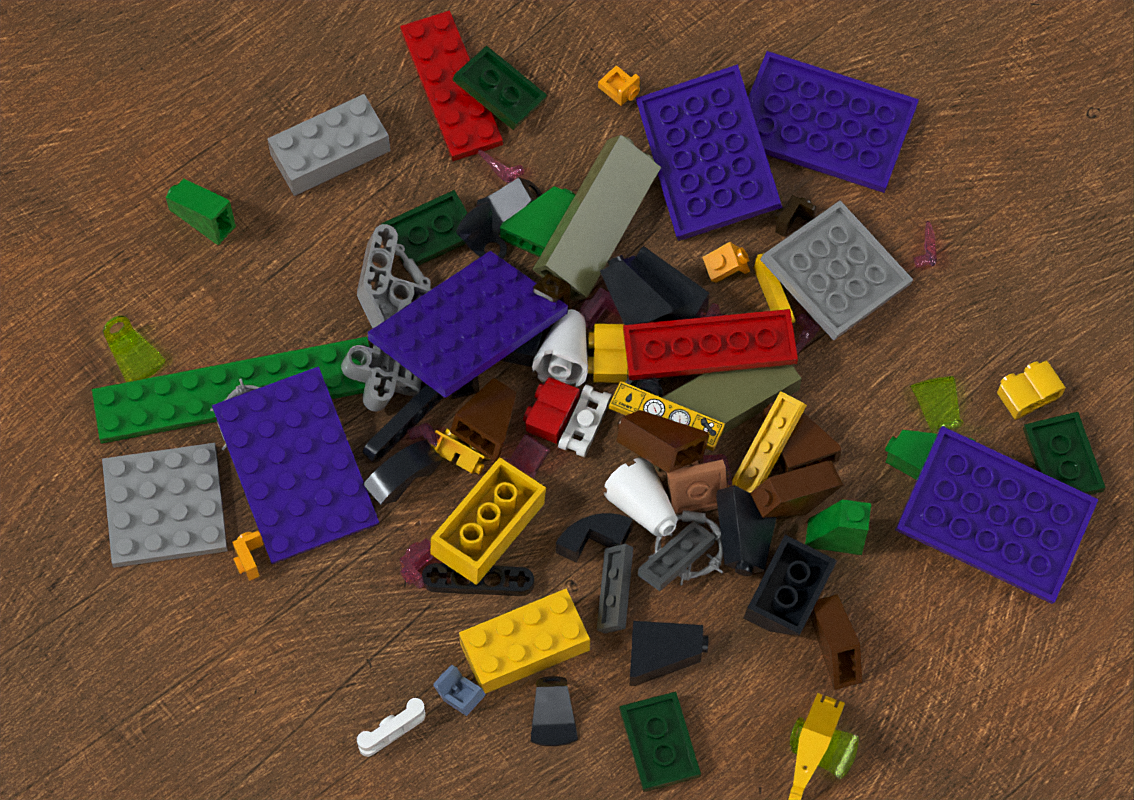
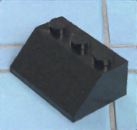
M643 246L636 258L684 303L683 307L665 314L654 321L659 320L662 322L707 317L710 293Z
M784 535L747 607L743 619L769 632L800 636L837 560Z

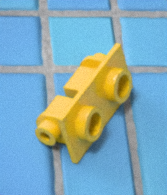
M447 428L445 432L435 431L441 437L439 439L435 438L431 446L441 457L452 462L456 453H458L460 457L456 465L469 471L471 474H480L482 472L484 464L481 462L483 459L490 460L488 457L460 441V438L450 432L451 429Z

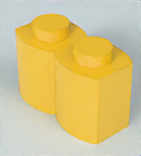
M595 324L594 332H589V349H594V357H588V374H594V382H626L627 360L623 335L624 324Z
M1036 361L1029 364L1024 369V373L1018 375L1012 373L1004 377L1000 381L1001 384L997 394L1013 418L1017 420L1060 398L1066 387L1048 361L1042 363Z

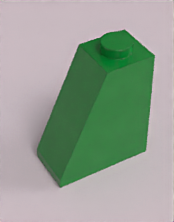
M184 178L178 185L175 184L169 189L166 196L169 210L215 244L219 245L236 227L231 204L228 199Z
M552 187L504 221L500 226V238L513 246L540 257L574 199L575 194L568 189Z
M902 429L897 438L892 436L885 448V451L888 452L885 463L917 480L937 434Z
M842 499L808 519L805 545L813 549L862 555L869 529L871 503Z

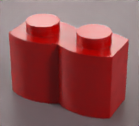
M548 377L545 384H539L535 393L537 401L533 407L528 406L523 422H526V432L557 444L578 404L580 389Z

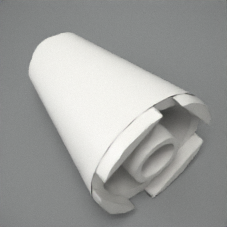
M568 310V314L552 325L535 355L532 370L533 372L536 370L538 373L537 378L545 383L548 377H551L566 384L576 383L575 387L580 386L586 381L588 374L586 324L584 316L578 311Z
M644 458L633 459L636 462L629 467L626 463L621 465L606 481L605 488L607 493L604 492V496L655 536L671 534L676 528L678 518L653 464Z

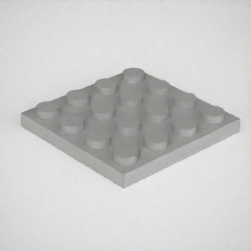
M838 201L764 253L760 259L833 341L896 296L913 281L910 275L841 201Z
M215 443L102 459L113 568L228 551Z

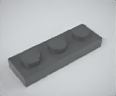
M693 521L639 568L638 576L658 591H661L714 545L716 536Z
M628 544L605 549L597 631L604 634L626 629L634 548Z

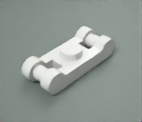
M586 384L565 432H563L560 438L558 448L563 450L571 449L576 451V455L585 458L609 407L612 394L605 391L603 394L594 391V387ZM590 401L598 404L596 410L587 407ZM574 434L583 437L581 441L574 439Z
M418 698L410 699L406 710L397 716L390 715L379 724L380 727L373 732H361L357 737L360 753L366 757L372 756L423 722L426 717L423 701Z

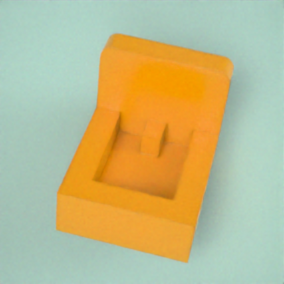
M616 65L598 81V88L622 106L628 100L632 101L640 91V77L637 74L630 77Z
M731 242L702 257L709 277L715 283L737 271H741L744 274L750 272L747 264L749 262L747 252L744 248L738 247Z
M259 531L245 532L232 542L237 557L233 558L239 573L245 572L250 581L259 577L257 566L250 551L263 546L264 543Z

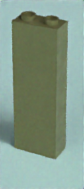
M618 135L608 139L533 270L542 277L549 273L571 284L570 299L574 302L587 298L601 274L600 270L606 266L607 261L610 259L661 166L654 162L651 155L638 149L628 137Z
M792 365L711 372L700 375L662 398L725 423L721 434L723 435L763 412V409L768 404L775 402L780 391L789 396L799 391L802 378ZM654 465L658 472L662 470L661 468Z

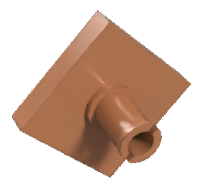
M723 460L699 464L698 461L692 463V466L686 465L667 473L669 501L676 515L683 514V510L705 512L718 509L717 490L727 488L726 467Z

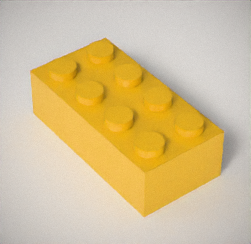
M499 457L431 537L430 554L477 585L544 505L546 487Z
M567 588L459 632L460 645L478 686L483 689L485 694L590 651V638Z

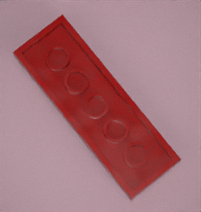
M450 10L401 25V34L452 162L502 146L503 139L492 112L452 80L455 73L468 63L470 59Z
M790 309L623 325L629 381L793 365L798 362Z

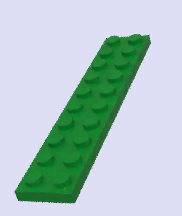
M366 336L92 389L99 440L103 444L217 422L214 411H210L212 405L224 401L236 389V386L241 385L239 379H242L244 385L263 387L319 366L331 399L364 393L366 383L346 377L342 372L341 364L353 346L363 345L369 347L368 338ZM352 359L356 365H361L358 360Z

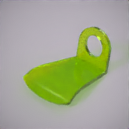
M116 316L105 324L103 335L126 382L147 379L155 374L165 363L162 355L133 329L126 316ZM123 322V327L118 332L110 333V328L115 323Z
M954 376L928 379L910 386L932 433H937L941 426L954 429L964 424L959 415Z
M802 717L797 719L790 737V747L795 754L798 751L799 737L805 723ZM835 730L829 747L818 766L842 779L854 762L859 737L848 732Z

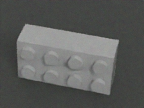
M365 94L267 138L270 154L294 196L390 152L389 135Z

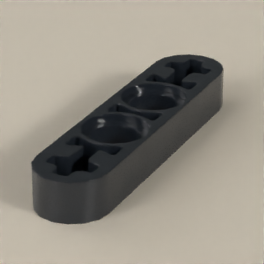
M426 385L366 444L363 454L373 463L380 461L444 397L429 385Z
M444 563L429 564L422 572L424 587L428 591L436 593L526 596L534 588V575L525 567L492 566L477 585L470 582L464 586L459 585L455 580L459 573ZM433 572H437L440 577L437 583H432L431 578H427L432 577ZM447 572H451V584H447ZM496 574L500 577L501 581L497 586L490 587L484 582L486 576ZM505 575H509V587H505ZM519 576H524L525 581H527L524 583V587H518V583L515 582L518 581Z

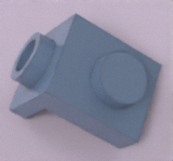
M450 665L433 685L444 702L466 716L486 695L481 687L462 676L454 665Z

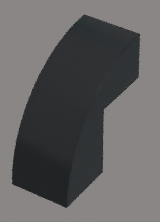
M422 440L411 444L389 458L369 476L363 485L380 505L396 502L415 478L431 476L444 459L427 440Z
M613 513L595 514L582 518L569 526L558 538L556 553L577 563L589 539L608 548L625 544L633 529V519Z

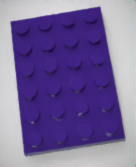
M769 51L765 54L748 96L766 155L885 193L919 101V99Z
M738 64L636 98L654 162L661 166L658 176L678 241L782 208Z
M489 251L368 331V340L446 398L568 314V305L561 300L551 302L535 294L533 286L537 283L495 253Z
M319 366L212 405L271 564L379 525V520L367 489L363 485L362 476Z
M941 426L895 530L1053 604L1057 599L1099 499Z

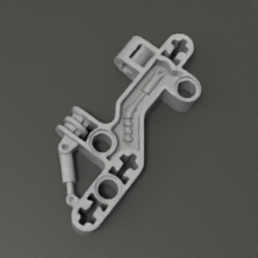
M387 224L376 227L367 243L357 288V297L372 328H375L411 304L412 299L415 301L432 290L430 288V280L422 274L413 259H409L406 256L404 246L397 244L398 234L396 230ZM383 241L384 248H379L381 246V242ZM394 254L403 259V266L415 283L392 276L391 268ZM373 262L378 263L382 268L375 266ZM371 282H375V284H374V286H373V290H372ZM394 294L400 295L403 300L398 299ZM363 345L353 346L342 361L341 369L346 377L366 383L363 403L371 411L378 412L383 410L394 392L414 396L421 389V379L376 345H373V348ZM352 359L358 360L361 365H356ZM378 386L381 387V389H380V391H379V396H378V391H376V389L378 388Z

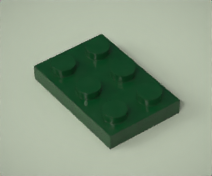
M485 46L456 72L452 79L512 130H515L544 103L548 96L488 46Z
M452 190L385 221L381 225L387 224L396 230L398 234L397 244L403 245L406 256L409 259L412 258L415 264L419 266L466 244L456 234V230L468 212L456 191ZM398 256L401 264L403 265V259L400 256Z
M1079 412L1024 424L1023 431L1037 471L1088 495L1104 492L1106 487Z
M676 691L619 706L643 792L701 777Z

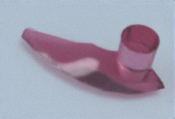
M481 150L478 151L481 157L503 181L510 183L514 181V178L524 174V169L520 164L508 169V167L499 163L487 153Z
M930 221L926 222L924 248L926 254L913 258L916 268L929 264L934 266L937 261L935 235Z
M804 313L797 318V323L804 328L796 343L797 354L814 338L820 329V325L816 321H812Z
M425 422L408 429L411 440L424 436L433 446L437 447V436L431 424Z
M723 453L704 455V463L718 460L724 461L727 487L732 486V476L727 457Z

